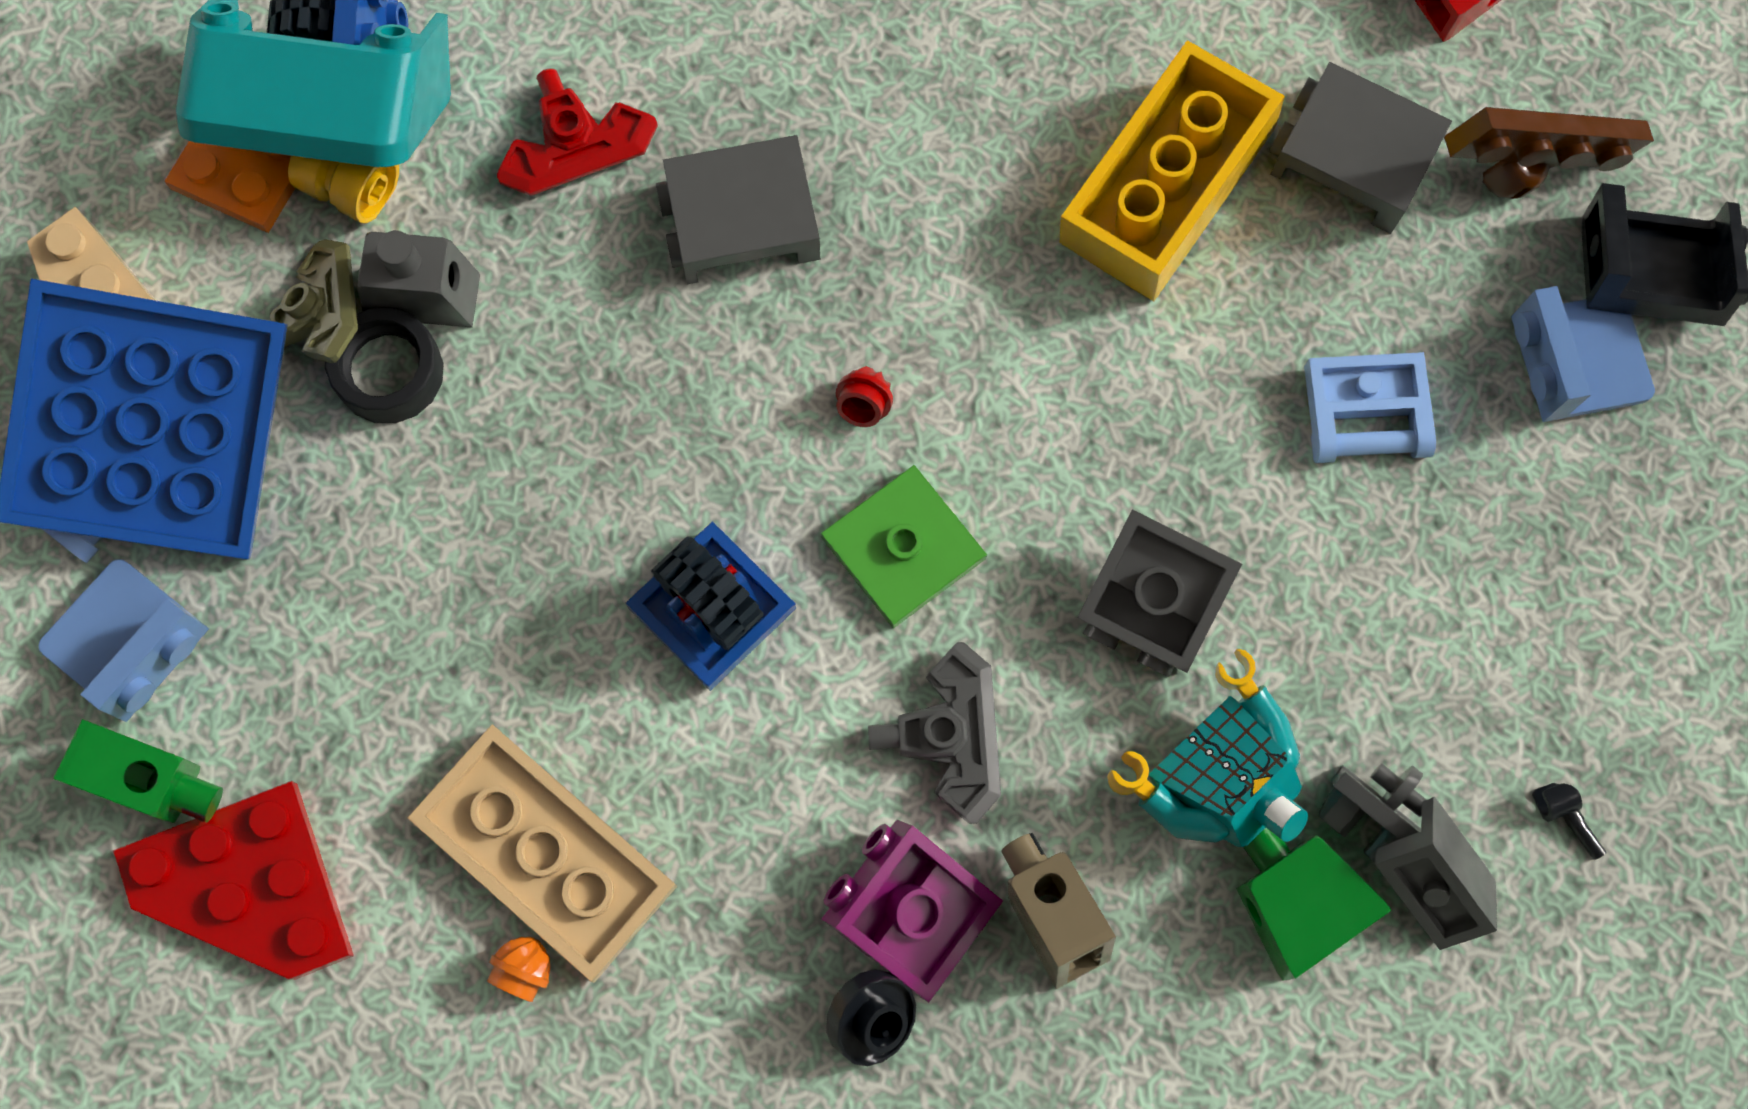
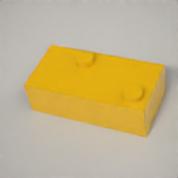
M1187 40L1061 215L1059 243L1154 302L1275 130L1285 96Z

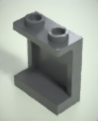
M1329 61L1320 80L1316 81L1309 77L1293 106L1294 109L1302 112L1296 125L1294 126L1285 121L1269 152L1278 156V159L1270 175L1281 179L1286 168L1293 169L1376 210L1377 213L1371 225L1391 234L1405 214L1452 120Z
M798 135L662 159L667 181L656 183L662 217L674 216L677 231L666 234L672 268L684 267L687 285L698 283L697 272L699 270L796 252L798 264L821 260L820 237Z

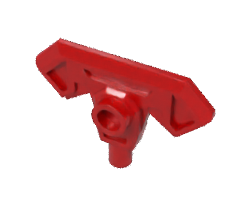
M553 68L545 69L536 77L544 96L539 100L545 145L515 139L499 167L497 178L501 185L533 196L644 155L656 132L658 123L656 118L649 113L620 102H615L598 125L571 88L564 89L557 70Z

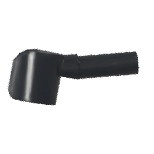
M1551 783L1533 791L1532 796L1545 821L1550 822L1564 817L1568 827L1573 830L1593 860L1599 859L1606 854V850L1587 825L1584 816L1580 812L1582 809V798L1575 787L1565 783Z

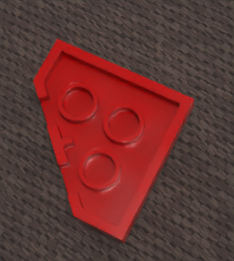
M293 781L218 809L207 823L195 818L113 850L132 910L282 977L296 980L354 956L298 784Z

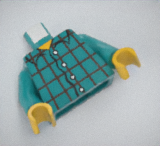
M1236 649L1234 654L1237 660L1244 666L1245 676L1241 679L1230 677L1220 662L1216 665L1215 676L1218 683L1224 688L1239 691L1242 696L1239 702L1232 696H1229L1150 773L1147 761L1142 755L1132 751L1125 752L1121 759L1135 771L1136 781H1126L1116 771L1111 770L1107 777L1108 784L1114 792L1120 795L1135 793L1140 798L1138 805L1178 839L1212 843L1225 840L1236 847H1244L1267 828L1282 841L1289 842L1301 833L1308 820V812L1293 801L1299 795L1302 788L1295 770L1300 761V753L1288 718L1264 685L1257 687L1252 679L1256 670L1253 657L1245 650ZM1148 775L1151 779V782L1147 780Z

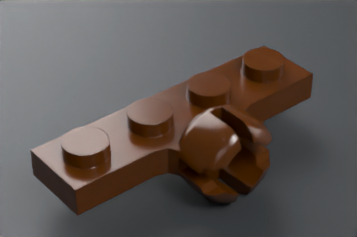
M1493 107L1483 108L1444 136L1450 158L1477 159L1476 162L1480 164L1499 161L1483 172L1482 182L1497 197L1510 199L1523 198L1537 189L1545 181L1550 168L1560 166L1562 169H1570L1578 166L1598 167L1600 171H1612L1629 164L1634 159L1633 154L1654 141L1648 121Z

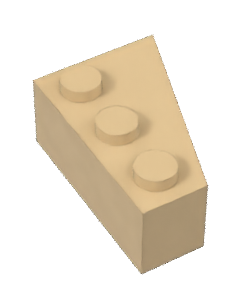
M76 207L69 210L27 241L39 280L155 300L105 238Z

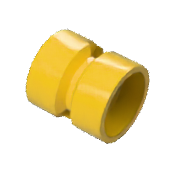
M291 156L288 177L292 186L319 201L327 202L330 200V204L334 205L339 212L360 223H369L376 219L395 191L399 178V165L372 167Z

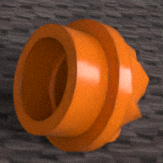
M533 937L512 939L501 946L489 960V963L494 967L487 982L509 994L533 1002L539 988H547L550 974V957L538 939Z

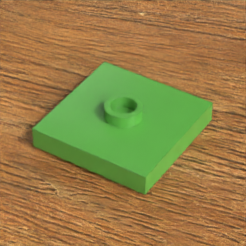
M915 465L821 533L822 540L893 629L982 563L987 557V553Z

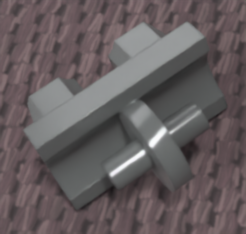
M1381 763L1371 774L1370 778L1387 791L1382 797L1342 765L1331 779L1334 789L1329 793L1321 807L1319 817L1344 837H1346L1365 813L1382 825L1383 828L1364 849V853L1375 863L1376 848L1421 832V828L1397 808L1403 804L1418 817L1422 816V801L1427 799L1414 789L1423 777V773L1414 766H1411L1398 777Z

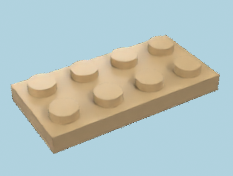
M493 724L407 817L593 983L597 981L677 888L673 881Z

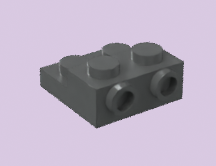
M1132 509L1077 617L1088 623L1083 634L1113 650L1116 649L1120 640L1142 650L1137 662L1167 677L1171 675L1174 667L1188 673L1242 563Z

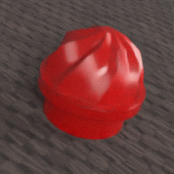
M867 366L853 370L839 381L836 388V408L839 415L848 423L858 427L876 425L880 419L888 415L893 405V396L890 391L891 383L885 381L882 371L876 372L873 368Z

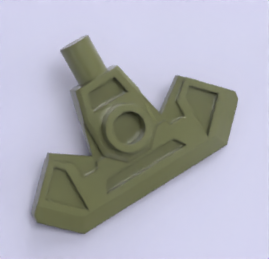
M324 239L313 245L296 271L298 273L296 278L303 283L295 284L284 294L281 304L270 313V321L288 324L284 347L308 338L302 349L305 355L313 359L336 363L357 332L358 324L350 246L344 242Z

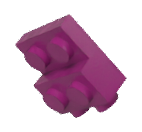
M896 819L891 827L887 824H882L867 838L862 847V854L867 859L853 878L848 874H844L829 888L824 898V904L829 909L822 917V920L866 956L876 961L885 970L901 980L920 998L929 1003L1000 907L1003 900L913 825Z

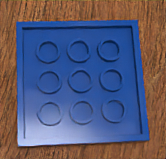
M31 279L0 479V522L250 559L288 324Z

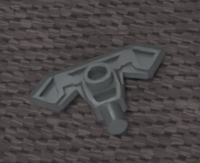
M957 642L926 676V679L943 698L945 703L899 715L898 724L868 725L869 750L900 748V756L950 764L934 793L967 823L977 824L1001 796L991 665L966 643Z

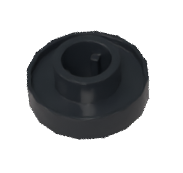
M877 969L859 973L847 981L833 998L827 1013L826 1033L831 1046L853 1064L867 1067L882 1063L893 1056L909 1038L915 1023L916 1002L912 990L890 972Z

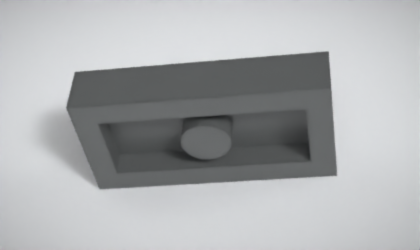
M1432 797L1422 801L1421 832L1376 848L1375 866L1439 950L1496 932V881L1438 800Z

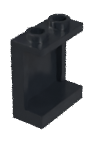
M1602 183L1582 216V246L1587 309L1725 326L1739 306L1745 305L1748 302V270L1745 253L1748 243V229L1745 225H1742L1740 204L1726 202L1713 220L1627 210L1625 186Z

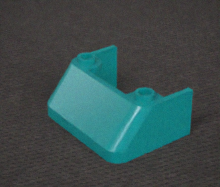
M208 0L191 16L176 103L179 135L195 143L372 167H390L402 164L412 156L450 100L448 15L436 13L420 34L411 33V30L403 25H382L375 29L374 34L367 36L360 45L256 32L252 28L251 16L239 10L238 0Z

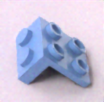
M1558 286L1534 290L1511 316L1515 336L1521 348L1530 378L1531 389L1536 398L1543 422L1643 404L1654 396V384L1631 314L1587 309L1586 299L1563 303Z
M117 559L112 561L41 638L39 650L46 658L84 688L80 694L98 710L127 722L137 710L149 701L154 691L173 669L190 655L197 642L205 635L209 628L132 565L124 560Z

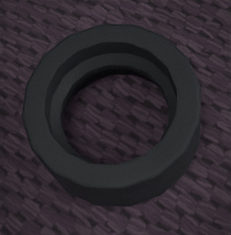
M373 307L357 313L358 330L340 359L336 363L325 362L324 368L331 388L355 415L373 423H398L417 416L433 402L443 381L444 362L435 340L429 330L415 316L397 308ZM384 335L398 336L408 340L416 349L419 366L413 379L401 390L386 396H371L362 392L355 385L351 374L352 361L358 350L365 344Z

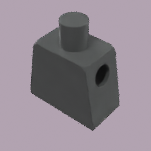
M398 230L387 233L369 232L366 234L358 277V293L362 311L373 307L397 308L415 316L423 324L473 328L480 273L451 240L443 237L408 235ZM449 283H454L452 289Z

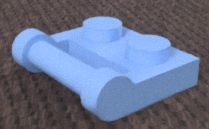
M1424 352L1308 359L1304 365L1312 428L1311 444L1315 463H1333L1336 457L1396 453H1411L1412 458L1433 457L1436 449V434ZM1408 415L1409 430L1336 433L1334 419Z

